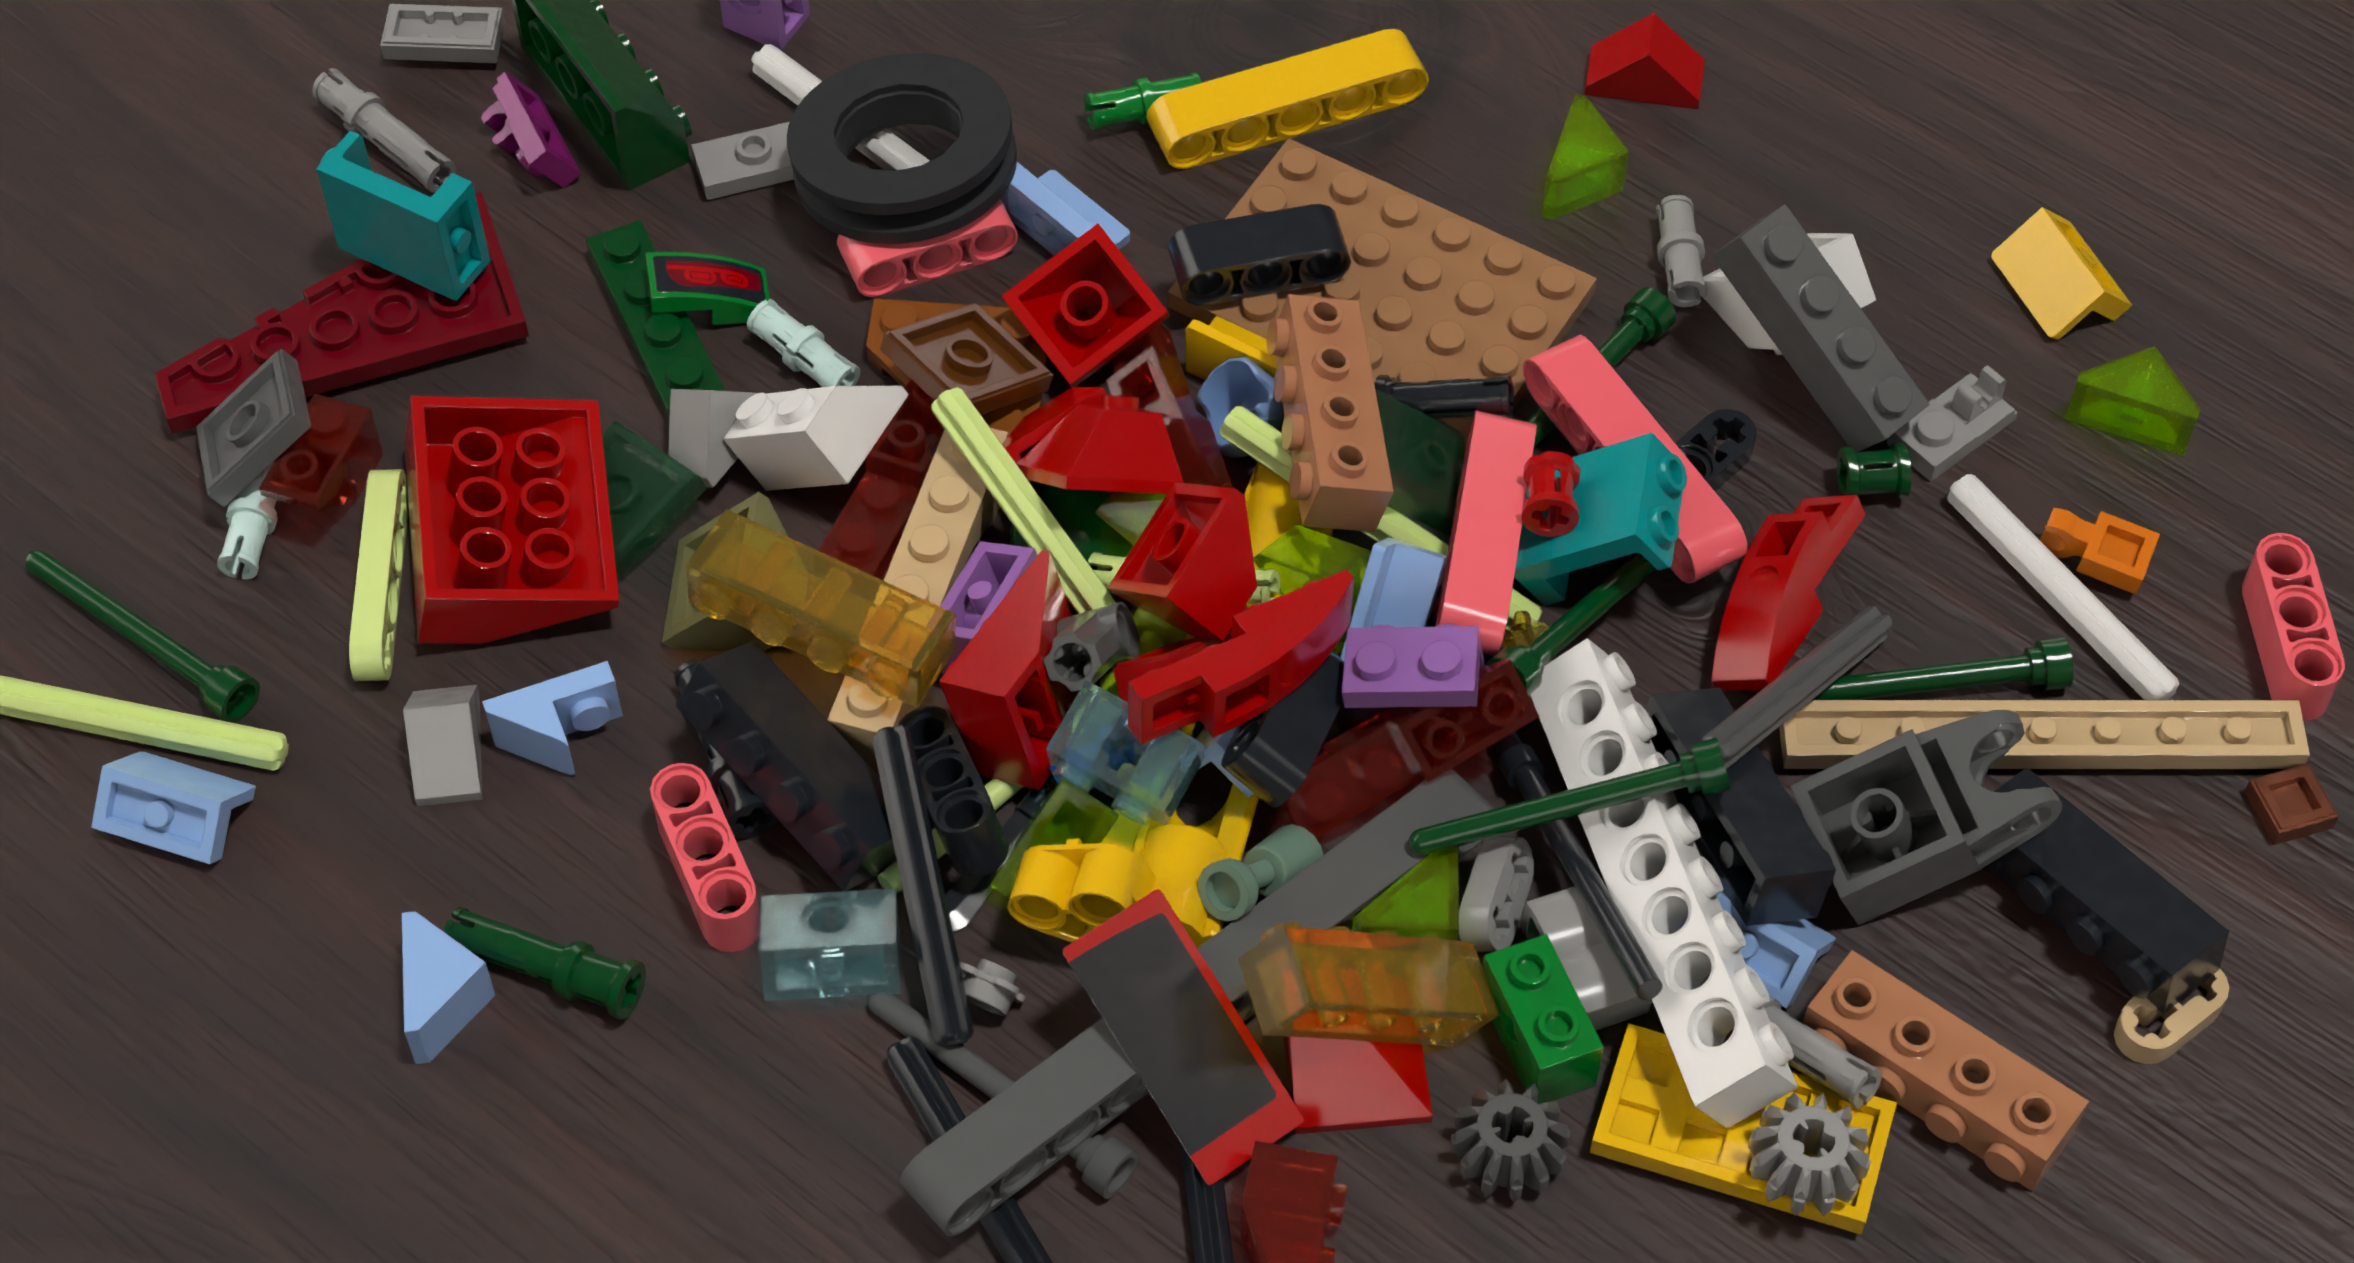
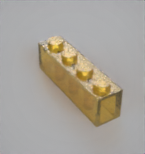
M728 509L724 511L686 564L689 602L694 604L703 614L717 620L726 619L746 628L766 644L771 646L782 645L802 654L824 671L830 673L840 672L866 684L875 694L888 700L898 699L918 708L955 651V613Z
M1287 922L1265 931L1261 936L1262 942L1238 958L1263 1035L1454 1046L1499 1016L1473 942L1443 940L1442 936L1435 934L1420 938L1397 936L1396 932L1391 930L1380 931L1374 934L1351 932L1345 926L1329 929L1305 928L1298 922Z

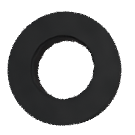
M900 53L872 58L846 67L823 80L803 98L794 111L787 130V149L793 169L797 194L806 211L825 228L847 238L870 243L899 244L918 242L942 236L962 228L982 216L998 202L1008 189L1017 166V148L1012 127L1011 111L1004 91L989 74L980 68L945 55ZM906 124L933 125L952 132L958 137L941 156L921 166L897 171L869 169L851 162L847 158L848 154L867 137L883 129Z

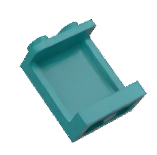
M349 131L336 147L329 149L323 156L320 165L316 168L339 249L454 301L460 298L491 261L472 181L451 173L438 190L429 197L373 172L363 136L353 131Z
M1652 432L1572 457L1581 469L1580 481L1574 489L1573 500L1577 502L1579 507V521L1573 531L1555 537L1540 536L1528 530L1522 522L1514 578L1544 606L1565 600L1569 573L1574 570L1633 553L1642 554L1657 570L1672 566L1675 541L1679 535L1678 521L1682 494L1686 486L1687 476L1680 458L1672 454ZM1555 470L1556 479L1557 477H1560V472L1558 470ZM1529 486L1527 489L1526 500L1529 498ZM1547 510L1542 511L1544 518H1547Z

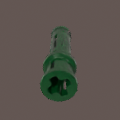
M458 907L451 913L452 918L461 921L460 924L451 920H447L443 932L480 959L552 984L554 992L563 1000L570 1002L581 998L606 1007L611 1017L624 1020L631 1015L642 995L646 979V968L640 961L630 959L625 963L595 953V948L592 944L584 941L571 942L565 946L472 913L463 907Z

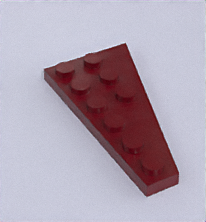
M482 191L475 194L491 261L457 301L361 258L303 290L304 299L278 313L273 307L254 318L256 326L230 341L217 338L156 372L154 375L171 433L174 434L196 428L199 423L276 351L281 349L298 361L305 397L529 336L526 320Z

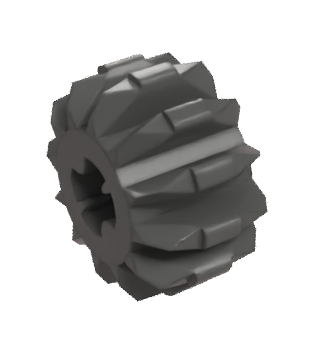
M1507 1078L1499 1084L1498 1096L1479 1086L1472 1095L1471 1106L1461 1105L1455 1114L1454 1126L1457 1128V1131L1451 1136V1152L1453 1156L1462 1158L1459 1172L1463 1180L1483 1177L1481 1191L1485 1198L1495 1192L1497 1186L1507 1187V1194L1513 1203L1521 1198L1523 1185L1528 1186L1541 1195L1548 1188L1549 1175H1559L1565 1167L1567 1156L1564 1154V1148L1568 1147L1570 1130L1568 1125L1558 1122L1561 1109L1558 1106L1557 1100L1537 1104L1539 1091L1535 1083L1528 1087L1523 1095L1513 1093V1087ZM1508 1138H1513L1512 1143H1507Z

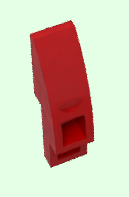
M1857 495L1803 498L1794 513L1768 515L1741 563L1728 598L1715 650L1711 678L1714 688L1757 692L1764 689L1782 673L1823 612L1815 592L1816 587L1820 584L1824 575L1866 515Z
M1346 569L1324 579L1313 580L1297 590L1268 602L1252 605L1245 611L1232 616L1231 640L1221 644L1210 645L1200 653L1166 667L1152 669L1141 677L1129 681L1128 728L1142 745L1200 720L1211 736L1215 738L1246 723L1274 706L1298 688L1321 666L1348 628L1351 621L1354 584L1352 574Z

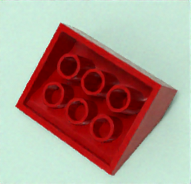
M411 396L404 447L418 643L483 644L618 608L619 592L598 400Z

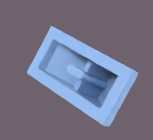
M416 911L402 913L404 1033L415 1063L423 1064L430 1063L496 994L486 962Z

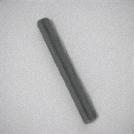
M1868 606L1861 610L1703 736L1702 741L1717 737L1725 768H1729L1888 638L1887 630L1893 626L1890 615H1882L1877 606Z

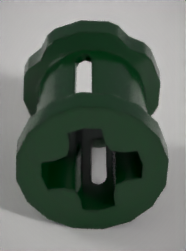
M1893 443L1889 450L1855 452L1852 447H1841L1837 454V482L1840 496L1893 493L1896 499L1907 498L1911 490V463L1906 445L1904 443Z

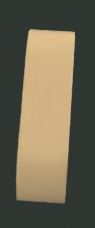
M2218 970L2200 985L2208 992L2205 998L2200 995L2195 996L2183 1006L2178 1002L2165 1014H2162L2147 998L2141 999L2134 996L2129 1000L2121 1011L2114 1031L2116 1045L2121 1052L2135 1062L2157 1064L2169 1058L2214 1022L2222 1011L2230 988L2227 977L2222 970ZM2160 1016L2165 1019L2158 1036L2154 1033H2149L2142 1037L2135 1031L2138 1023L2145 1027Z

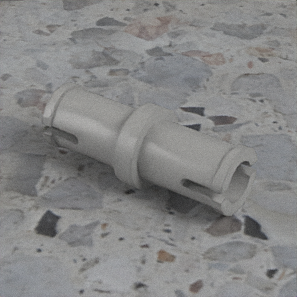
M1670 195L1661 200V205L1657 204L1656 217L1659 221L1661 239L1657 244L1658 261L1666 269L1668 299L1670 302L1679 307H1692L1701 302V297L1705 298L1707 295L1701 262L1705 257L1704 241L1696 233L1694 205L1691 199L1683 195Z

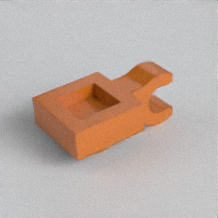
M2053 508L2040 541L2057 558L2081 557L2077 572L2137 594L2160 533L2100 511L2095 524H2092L2070 511Z

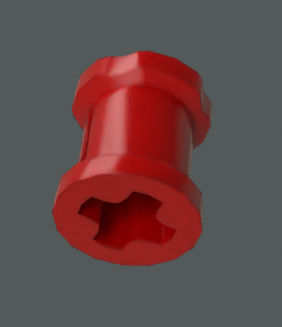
M1547 451L1530 457L1525 463L1523 480L1529 486V498L1523 504L1521 519L1524 526L1532 533L1547 537L1561 536L1573 531L1578 525L1579 507L1577 502L1573 500L1574 489L1580 481L1581 469L1571 456L1562 452ZM1555 470H1558L1560 477L1555 479ZM1547 510V518H1544L1542 511Z

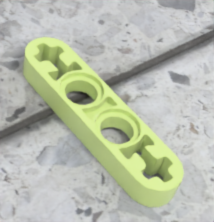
M402 469L370 470L368 474L349 641L350 668L354 681L389 680L391 677L409 506L407 479Z

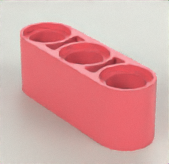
M999 199L992 208L973 222L948 234L932 239L910 243L882 244L859 241L839 234L837 246L859 293L867 297H879L1002 258L1017 244L1018 233L1003 202Z
M2275 533L2266 536L2260 541L2243 580L2242 595L2271 699L2299 700L2303 721L2317 719L2325 713L2345 670V661L2316 561L2309 545L2294 535Z
M677 763L669 765L657 773L650 787L659 833L704 938L710 946L719 951L730 953L742 951L754 944L760 936L762 929L753 878L706 774L702 769L693 764ZM681 803H693L688 807L674 808ZM705 854L717 855L709 860H695ZM724 907H741L733 913H717Z

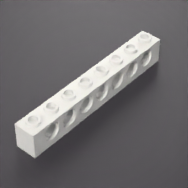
M1587 638L1543 666L1541 684L1530 696L1568 790L1669 764L1655 750L1651 738L1657 735L1656 727L1647 711L1634 700L1630 688L1636 685L1634 675L1618 653L1613 652L1608 655ZM1673 791L1578 815L1610 895L1663 984L1661 992L1652 998V1001L1694 1106L1726 1128H1729L1798 1088L1787 1063L1794 1058L1793 1050L1781 1029L1775 1023L1770 1022L1763 1006L1770 1000L1768 991L1759 975L1753 968L1746 965L1740 949L1746 946L1745 937L1735 919L1722 909L1717 894L1723 891L1721 880L1712 865L1704 857L1700 856L1694 842L1700 838L1698 826L1687 809L1677 802ZM1709 975L1707 981L1702 985L1704 979ZM1731 1030H1733V1033L1730 1036V1038L1724 1043V1040L1728 1033Z

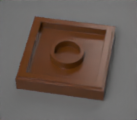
M977 303L885 332L880 346V350L934 401L944 391L958 387L965 392L981 415L1047 392L1053 378V374Z

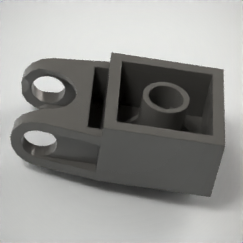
M2010 710L1983 712L1915 734L1913 729L1790 786L1806 823L1823 849L1829 853L1833 865L1837 869L1833 878L1834 886L1840 899L1858 925L1981 870L2042 832L2058 818L2062 811V802L2051 787L2016 789L2002 793L1983 788L1984 777L1988 769L1996 761L2003 758L2025 734L2023 723L2016 712ZM1892 824L1889 828L1881 830L1884 826Z

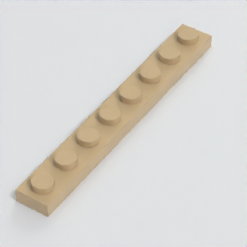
M1811 700L1779 726L1784 769H1827L1913 729L1915 734L1992 710L2016 712L2023 723L2025 734L2003 758L1996 761L1989 769H2025L2026 767L2028 769H2290L2306 764L2310 756L2299 700Z

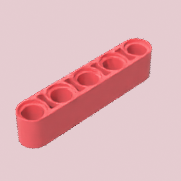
M1577 335L1524 361L1523 375L1531 395L1579 455L1652 432L1672 454L1680 458L1686 470L1687 482L1682 494L1678 521L1679 535L1675 541L1672 566L1670 568L1683 582L1687 584L1694 583L1745 557L1747 553V540L1742 526L1735 515L1591 341L1585 336Z
M1475 411L1465 448L1447 554L1449 558L1444 572L1435 627L1441 624L1479 626L1483 654L1495 656L1500 651L1509 614L1523 522L1521 519L1522 507L1526 501L1528 485L1523 480L1525 463L1533 455L1537 425Z

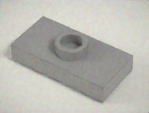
M389 4L380 44L383 58L392 60L497 63L505 25L503 8Z
M790 122L691 144L693 159L706 199L710 200L794 180L787 149V130Z

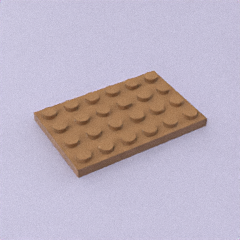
M1288 138L1225 219L1310 204L1330 206L1336 212L1350 255L1351 265L1349 270L1341 278L1327 284L1210 305H1193L1186 302L1182 297L1178 281H1176L1168 291V308L1207 325L1216 316H1219L1267 339L1269 323L1272 318H1279L1288 294L1357 300L1360 302L1374 382L1379 375H1389L1396 378L1397 382L1479 379L1510 375L1514 387V410L1528 390L1523 375L1524 361L1561 343L1594 296L1597 278ZM1473 416L1443 419H1412L1407 421L1466 448Z

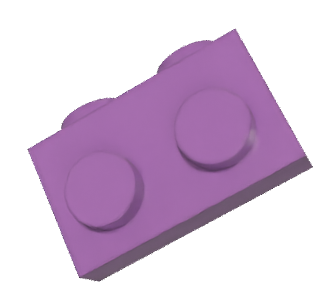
M1441 624L1436 627L1376 625L1371 628H1347L1342 697L1345 708L1477 706L1479 675L1484 672V657L1479 626Z

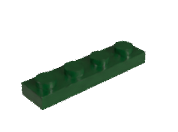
M639 220L586 238L589 257L668 421L670 422L671 389L725 391L687 312H651L646 275V252L657 251L642 221Z

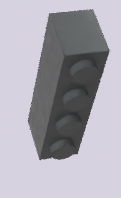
M1786 204L1752 224L1711 255L1842 438L1855 452L1886 440L1930 405Z

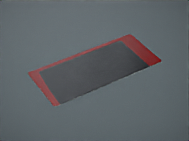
M1154 890L1063 949V955L1208 1185L1214 1184L1303 1123L1304 1119L1161 890Z

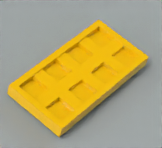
M1628 1023L1592 1139L1590 1153L1794 1214L1790 1205L1792 1198L1783 1195L1778 1199L1768 1202L1767 1195L1765 1194L1768 1181L1752 1179L1750 1165L1754 1157L1748 1148L1750 1136L1753 1130L1761 1127L1762 1113L1769 1105L1733 1126L1726 1128L1694 1106L1666 1034ZM1792 1072L1798 1088L1769 1105L1783 1109L1786 1098L1795 1092L1806 1106H1812L1815 1098L1824 1093L1828 1104L1826 1109L1833 1113L1850 1106L1853 1117L1849 1127L1867 1129L1868 1143L1863 1152L1869 1155L1868 1159L1871 1161L1867 1176L1858 1181L1859 1188L1857 1194L1849 1203L1835 1199L1832 1211L1823 1216L1812 1202H1806L1803 1211L1799 1212L1797 1216L1862 1235L1897 1102L1873 1096L1867 1104L1863 1102L1861 1108H1855L1822 1084H1818L1806 1075ZM1808 1151L1803 1152V1154L1810 1157H1814L1815 1155Z

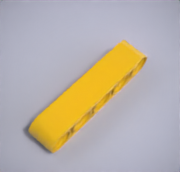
M1386 29L1169 92L1151 104L1147 111L1146 119L1168 163L1177 169H1187L1405 105L1414 101L1427 88L1429 77L1406 35L1398 29Z

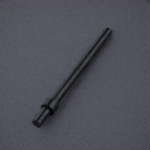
M1497 716L1487 723L1485 731L1500 756L1498 767L1508 785L1512 789L1520 791L1525 801L1552 794L1542 778L1544 767L1533 748L1527 744H1522L1507 717ZM1567 819L1539 825L1638 998L1648 1000L1657 996L1663 987L1661 980Z

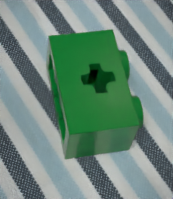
M1545 934L1484 955L1479 996L1524 1089L1526 1090L1535 1083L1539 1091L1537 1104H1541L1596 1086L1604 1047L1548 935Z

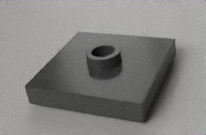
M283 349L276 351L196 426L207 496L223 507L232 501L311 427L298 361Z

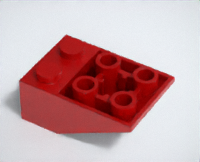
M1041 550L939 680L960 736L978 774L1040 790L1051 775L1050 766L1054 763H1059L1073 745L1078 691L1071 692L1061 682L1050 680L1043 658L1052 649L1053 638L1057 635L1058 621L1072 616L1050 551Z

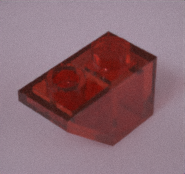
M314 393L307 405L311 427L274 461L259 490L261 496L320 512L357 501L367 484L370 470L376 469L384 453L371 409Z

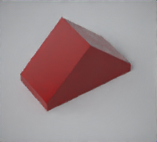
M1653 13L1591 46L1584 95L1699 109L1705 59Z

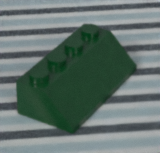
M511 0L521 47L629 191L690 162L686 138L692 135V130L686 114L678 104L670 106L664 98L663 89L653 70L649 67L643 70L636 61L633 47L623 32L614 33L609 26L606 12L599 0Z

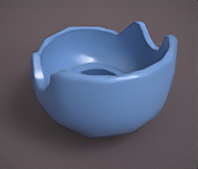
M1247 357L1229 358L1212 370L1197 395V401L1207 416V424L1201 425L1199 431L1209 444L1214 446L1216 451L1229 458L1249 456L1220 435L1224 419L1236 406L1245 407L1279 431H1281L1284 421L1283 403L1277 402L1274 396L1275 379L1266 370Z

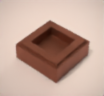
M2309 763L2251 779L2244 791L2273 845L2333 829L2339 817Z

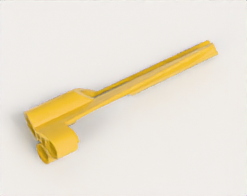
M1257 462L1244 493L1255 570L1267 571L1272 569L1278 571L1280 594H1270V598H1277L1297 590L1313 580H1320L1334 529L1302 526L1299 502L1291 498L1289 483ZM1187 634L1186 639L1194 638V636ZM1196 722L1181 728L1184 733L1182 737L1173 739L1134 763L1136 770L1127 777L1101 843L1082 844L1079 838L1067 839L1066 844L1038 845L1024 851L1007 908L1009 913L1015 920L1029 928L1073 943L1146 895L1159 889L1198 948L1220 932L1224 924L1223 920L1211 915L1202 904L1198 893V879L1202 870L1217 860L1227 858L1242 860L1259 797L1254 794L1247 798L1232 784L1226 803L1211 820L1199 826L1186 825L1177 815L1174 796L1180 777L1175 767L1188 750Z

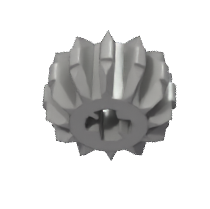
M1795 1092L1786 1098L1783 1109L1769 1105L1762 1113L1761 1127H1757L1756 1130L1752 1131L1748 1144L1750 1153L1754 1155L1750 1165L1752 1179L1768 1181L1765 1190L1768 1202L1778 1199L1783 1195L1792 1198L1790 1205L1794 1216L1803 1211L1806 1202H1812L1823 1216L1832 1211L1835 1199L1849 1203L1856 1196L1859 1188L1858 1181L1867 1176L1871 1163L1870 1159H1868L1869 1155L1863 1152L1868 1143L1867 1129L1849 1127L1853 1117L1850 1106L1834 1113L1827 1110L1828 1104L1824 1093L1815 1098L1812 1106H1806ZM1808 1151L1815 1155L1814 1157H1810L1803 1154V1152Z

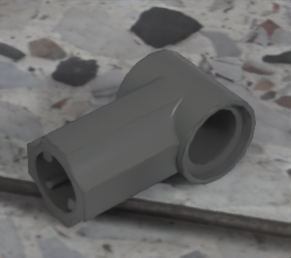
M1118 602L1060 619L1057 623V635L1053 638L1052 649L1043 658L1050 680L1061 682L1071 692L1092 686L1114 664L1139 655V636L1131 612L1123 602Z

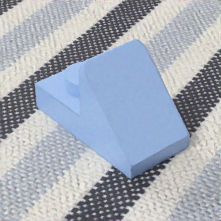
M608 661L482 701L495 747L567 775H575V770L565 735L579 730H594L604 725L607 721L623 716L615 679Z

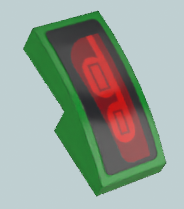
M646 252V275L652 313L710 310L712 325L747 323L754 308L762 301L770 299L766 272L764 268L710 254Z

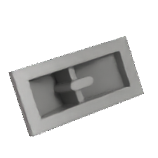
M671 389L667 476L673 485L714 487L738 459L723 438L737 420L736 412L738 408L748 398L758 393Z
M478 684L413 691L403 709L416 805L427 806L483 800L480 693Z

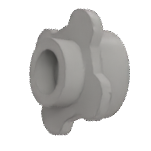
M980 959L976 968L959 962L961 972L964 973L963 982L968 1002L1000 1016H1006L1013 1001L1023 1004L1026 997L1019 993L1020 989L1017 986L1013 985L1017 975L1012 971L986 959Z

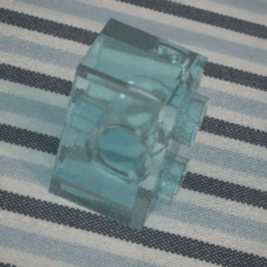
M896 889L761 896L759 956L765 1001L900 994L901 937Z

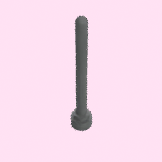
M878 989L870 995L868 1005L875 1015L904 1036H914L920 1039L930 1055L991 1099L1015 1082L964 1044L939 1047L934 1042L930 1020L890 991ZM1102 1135L1090 1137L1068 1153V1155L1077 1160L1076 1169L1083 1173L1082 1182L1105 1199L1112 1198L1125 1186L1133 1175L1139 1161L1138 1152L1115 1136L1108 1139Z

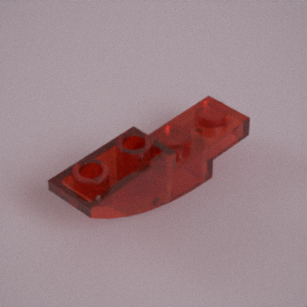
M1159 323L1111 360L1115 374L1106 380L1109 391L1113 395L1139 397V409L1162 413L1184 483L1233 488L1211 422L1196 411L1170 331L1162 323ZM1158 494V496H1159V498L1161 499V501H1163V499H1164L1165 496L1167 495V494Z
M910 379L905 387L909 395L865 458V474L814 557L815 575L873 593L892 561L945 430L932 412L931 405L934 400L912 379Z
M1503 659L1479 668L1477 706L1393 707L1321 746L1323 753L1316 757L1304 782L1282 806L1292 824L1304 827L1317 839L1419 778L1426 782L1433 780L1537 719L1539 715L1511 660Z

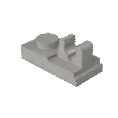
M1988 365L1982 368L1979 379L1972 373L1968 374L1941 395L1930 400V405L1888 437L1887 445L1890 447L1893 443H1904L1909 453L1911 465L1930 482L2016 420L2018 412L2002 399L2007 381Z

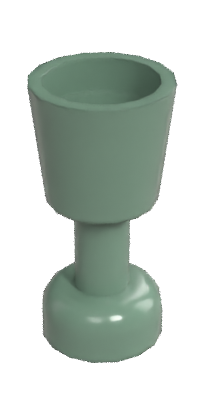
M1294 824L1282 826L1248 851L1243 862L1227 858L1217 860L1204 868L1198 879V893L1201 902L1206 910L1217 919L1232 921L1241 918L1254 908L1258 894L1266 897L1322 857L1321 845L1315 836L1304 827Z

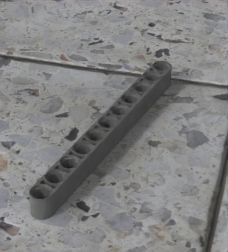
M1450 767L1443 768L1260 901L1243 917L1236 919L1199 946L1197 949L1243 1022L1281 994L1282 974L1312 971L1483 841L1480 840L1426 855H1418L1409 846V837L1413 831L1496 808ZM1101 1018L924 1148L906 1166L899 1183L946 1236L958 1235L973 1226L1078 1147L1082 1142L1147 1095L1149 1091L1107 1023Z

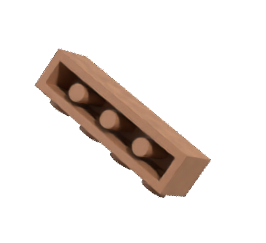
M1288 294L1279 318H1272L1269 323L1266 344L1268 354L1275 355L1277 365L1274 380V396L1277 402L1283 403L1285 418L1282 426V446L1284 450L1291 452L1293 465L1289 480L1291 498L1299 502L1302 526L1375 532L1394 490L1360 302L1357 300Z
M1851 950L1811 1001L1805 1013L1804 1025L1809 1026L1835 1042L1857 1058L1880 1069L1882 1079L1875 1096L1897 1102L1898 1105L1923 1120L1934 1135L1950 1143L1957 1142L1983 1159L1987 1167L1998 1177L2006 1181L2018 1182L2032 1192L2076 1133L2089 1103L2084 1097L1853 950Z

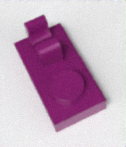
M504 72L497 78L498 84L492 88L498 100L483 112L481 116L485 125L499 132L492 138L493 143L508 153L516 151L518 160L533 176L540 178L542 175H545L565 188L581 174L541 96Z

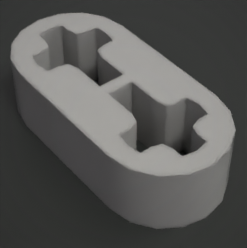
M1488 838L1483 841L1478 851L1458 913L1460 940L1468 951L1495 952L1510 947L1514 939L1534 874L1532 850L1524 838Z

